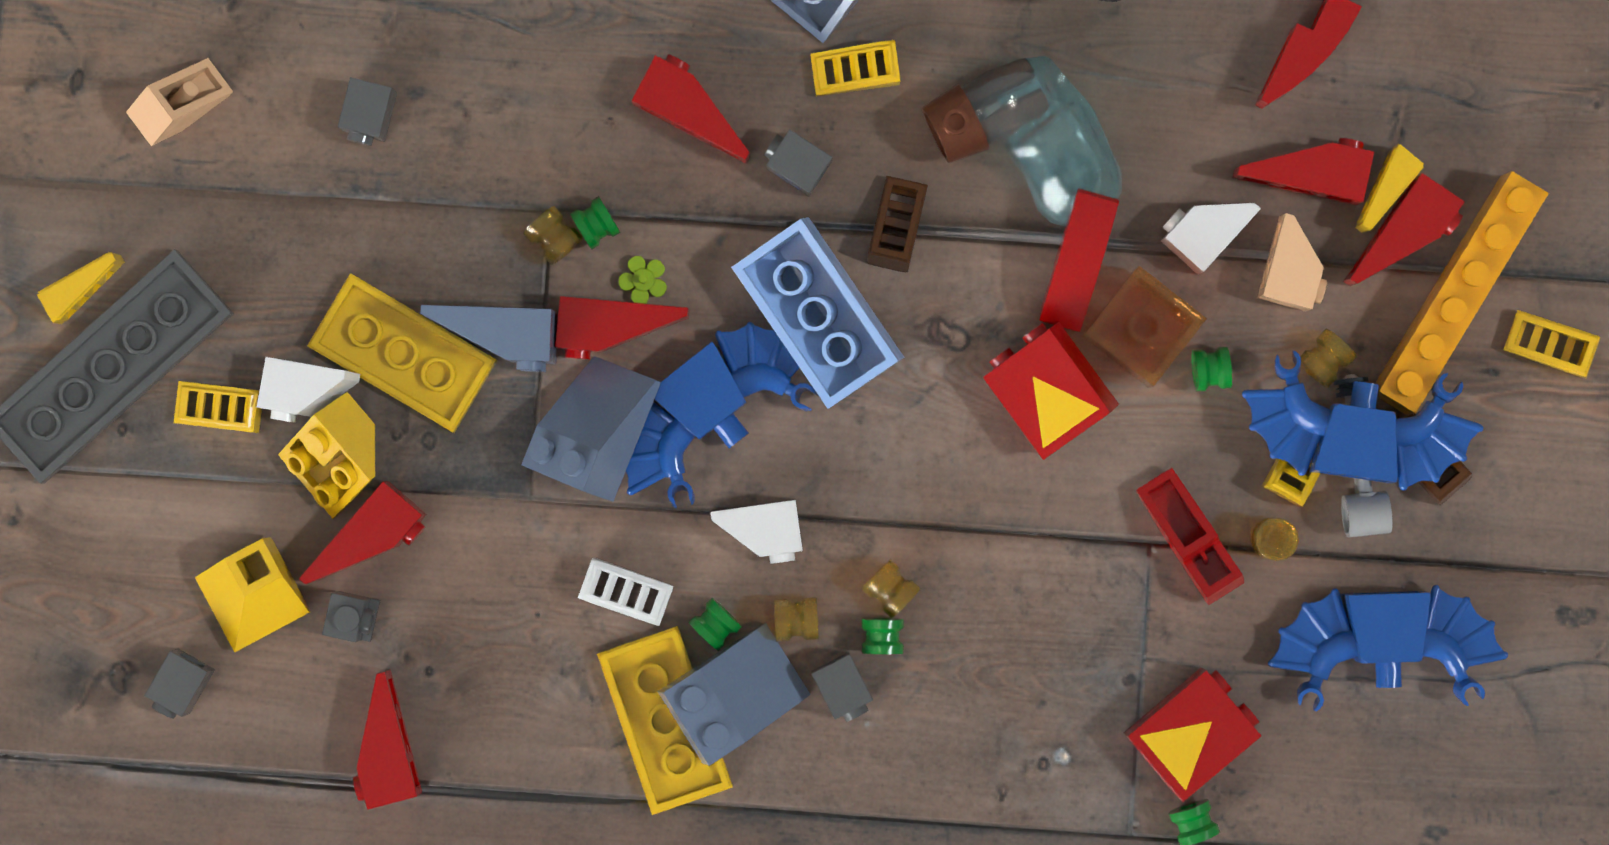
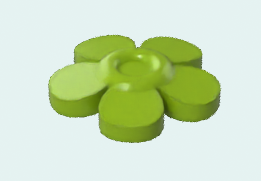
M632 257L628 261V268L634 274H621L619 276L620 288L625 291L635 288L631 294V299L634 303L646 304L649 300L648 290L654 297H662L667 290V285L663 280L655 279L661 277L665 272L662 262L652 260L648 263L646 269L643 257Z

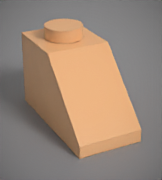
M209 58L148 85L126 113L149 144L153 146L182 132L233 93V90Z
M1285 213L1279 216L1257 298L1298 310L1309 311L1313 309L1314 303L1321 304L1327 280L1321 278L1324 267L1294 215Z

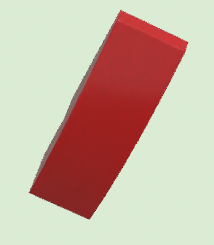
M1323 0L1310 29L1299 23L1291 28L1255 106L1263 109L1286 95L1310 76L1339 45L1351 28L1362 6L1350 0Z
M1078 188L1055 258L1052 275L1041 306L1039 321L1053 325L1060 322L1064 328L1078 332L1081 331L1111 234L1119 199Z
M1172 467L1136 490L1160 532L1208 606L1244 584L1242 572L1222 545L1219 535Z

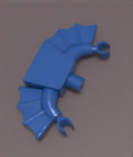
M748 322L746 326L733 332L718 330L715 332V337L727 365L717 347L711 342L661 381L655 400L668 412L653 402L626 469L628 475V495H634L659 480L670 477L671 485L667 492L672 506L677 509L674 496L680 490L688 492L691 505H693L695 494L690 484L684 481L682 475L686 473L683 463L684 452L695 436L701 440L713 429L729 449L749 434L734 415L737 410L747 403L745 400L747 396L762 390L772 391L780 396H783L785 393L791 397V401L796 407L803 411H812L811 408L801 404L800 396L805 391H811L815 395H819L809 384L800 383L795 385L790 382L791 377L800 367L774 330L762 329L754 325L753 322Z
M1292 351V359L1295 367L1292 369L1283 368L1280 365L1278 355L1275 359V373L1280 379L1286 381L1287 387L1284 389L1244 390L1242 392V396L1251 408L1252 421L1249 429L1256 431L1264 438L1270 451V458L1285 460L1298 471L1300 476L1306 474L1311 463L1310 472L1390 484L1397 482L1398 478L1399 488L1405 491L1409 486L1419 481L1439 482L1440 476L1448 466L1458 461L1465 462L1467 460L1466 452L1471 439L1478 432L1483 431L1481 424L1445 413L1442 409L1445 403L1452 402L1463 390L1462 381L1455 387L1452 393L1444 390L1442 383L1448 373L1443 374L1433 384L1431 388L1433 399L1431 402L1427 401L1414 416L1396 418L1395 412L1376 409L1379 385L1354 381L1350 405L1333 404L1328 409L1311 401L1306 393L1304 384L1299 383L1298 380L1301 357L1296 351Z
M1438 585L1432 587L1431 594L1425 591L1343 593L1340 596L1339 590L1334 588L1330 594L1320 601L1303 602L1298 617L1294 622L1285 628H1279V648L1273 658L1268 661V665L1273 668L1312 674L1309 681L1300 684L1298 687L1297 698L1299 705H1301L1305 694L1309 692L1316 693L1318 696L1314 701L1313 710L1318 711L1324 703L1321 689L1323 680H1328L1332 669L1337 663L1353 658L1359 663H1375L1376 687L1397 688L1402 687L1401 662H1420L1423 656L1439 660L1445 666L1450 677H1455L1456 681L1453 685V692L1464 705L1469 706L1464 696L1466 690L1474 687L1475 692L1481 699L1485 697V690L1474 678L1468 676L1466 672L1468 667L1504 660L1508 657V653L1496 641L1494 634L1495 622L1493 620L1488 621L1477 614L1469 597L1450 596L1442 591Z

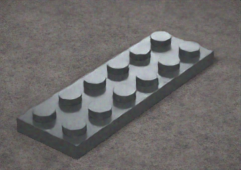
M174 249L0 405V439L38 482L45 484L227 321L234 312L181 253Z

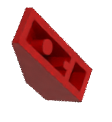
M670 54L667 55L665 60L655 55L631 100L633 105L747 164L750 158L749 151L694 75L688 72L690 65Z
M1339 138L1338 143L1332 142L1241 165L1233 171L1232 178L1358 205L1364 202L1374 151L1363 149L1364 143L1361 141Z
M1424 173L1417 175L1405 189L1343 282L1349 286L1358 284L1437 240L1443 233L1450 236L1463 218V215L1458 211L1465 201Z
M560 296L555 347L565 350V358L590 360L591 352L601 353L688 319L689 308Z
M383 481L301 575L299 580L304 584L313 583L395 549L403 542L410 546L425 529L421 521L427 514L392 483Z
M391 669L376 674L356 768L358 776L353 777L357 799L359 801L365 800L367 810L411 799L422 793Z

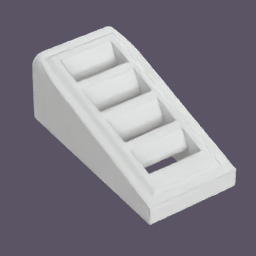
M594 557L590 562L578 599L660 626L674 586ZM604 571L610 574L601 596L594 592L601 572ZM618 577L626 579L617 602L610 598ZM634 582L642 584L635 607L627 605ZM650 588L659 591L651 613L643 611Z

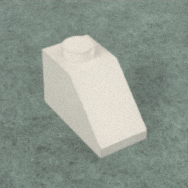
M1255 203L1193 206L1186 213L1179 208L1163 225V228L1168 233L1162 238L1161 242L1199 275L1209 267L1261 208Z
M266 357L257 408L272 410L271 419L296 423L297 415L312 417L359 383L360 374Z
M796 500L711 512V519L714 523L759 557L769 556L770 564L794 561V552L803 551Z

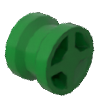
M599 196L591 200L590 207L585 210L576 209L570 213L591 250L599 246L600 240L604 237H614L621 233Z
M1227 346L1218 347L1214 352L1208 353L1202 349L1192 350V375L1196 392L1206 391L1209 386L1215 385L1221 389L1232 387V366Z
M711 598L706 603V610L701 616H694L688 622L717 651L725 645L724 639L730 633H737L742 627L714 598Z
M862 619V629L866 632V640L862 643V654H903L904 645L899 641V632L904 628V619Z
M1208 799L1182 805L1168 813L1171 821L1178 826L1179 834L1177 839L1180 845L1196 844L1220 833L1218 824L1213 822L1209 815L1211 805Z

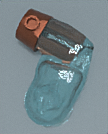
M1046 56L1019 59L988 70L963 87L957 84L922 107L927 125L948 163L989 150V144L1004 143L1012 160L1025 175L1037 210L1051 223L1066 226L1078 188L1116 199L1122 193V170L1108 144L1094 109L1070 83L1056 64Z

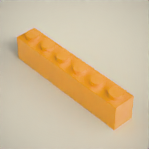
M1513 171L1500 176L1375 384L1379 385L1377 396L1379 399L1404 414L1417 413L1548 196V192Z

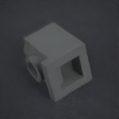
M342 591L331 593L322 635L351 642L361 640L371 642L381 600Z

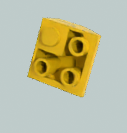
M348 392L315 413L278 454L285 462L289 471L297 476L313 495L315 501L326 510L332 519L338 516L375 477V424Z
M272 537L262 538L195 577L234 653L311 612Z

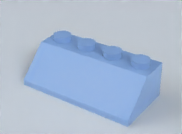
M809 217L799 219L731 267L827 409L905 358Z

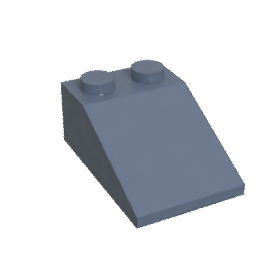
M421 305L420 314L503 359L516 363V370L546 372V364H556L557 348L555 344L558 313L552 309Z
M594 356L538 423L521 465L583 492L614 502L661 382Z
M766 623L657 691L701 762L708 766L747 742L811 695Z

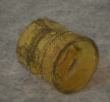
M555 206L542 213L523 233L531 243H542L543 256L551 265H555L583 239V236L576 228L568 227L566 224L562 225L563 214Z
M1324 329L1316 338L1318 348L1313 347L1312 350H1305L1300 357L1301 368L1323 387L1329 388L1337 379L1338 366H1349L1356 359L1357 355L1335 333Z
M1271 517L1256 523L1251 531L1250 542L1253 550L1260 557L1280 561L1293 555L1297 549L1299 537L1294 525L1289 521Z
M889 559L861 589L870 598H877L882 603V610L892 619L915 597L921 588L912 580H905L900 575V568Z
M816 597L803 598L800 602L791 603L788 599H774L776 642L789 641L793 636H802L805 640L819 639Z

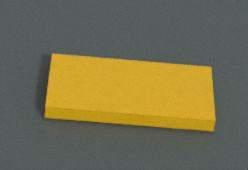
M352 273L349 274L307 345L346 370L359 373L360 378L453 433L457 430L498 361Z
M678 626L597 653L652 815L733 788L724 758H720L710 766L703 764L657 692L693 669Z

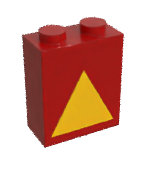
M1057 322L1049 329L1043 323L1022 337L1027 344L1015 354L1010 347L989 361L994 369L983 376V379L1043 460L1110 414L1119 405L1060 322Z
M1203 668L1198 669L1123 732L1182 802L1261 737V734L1255 728L1260 721L1244 703L1237 707L1227 694L1232 688L1217 670L1209 674Z

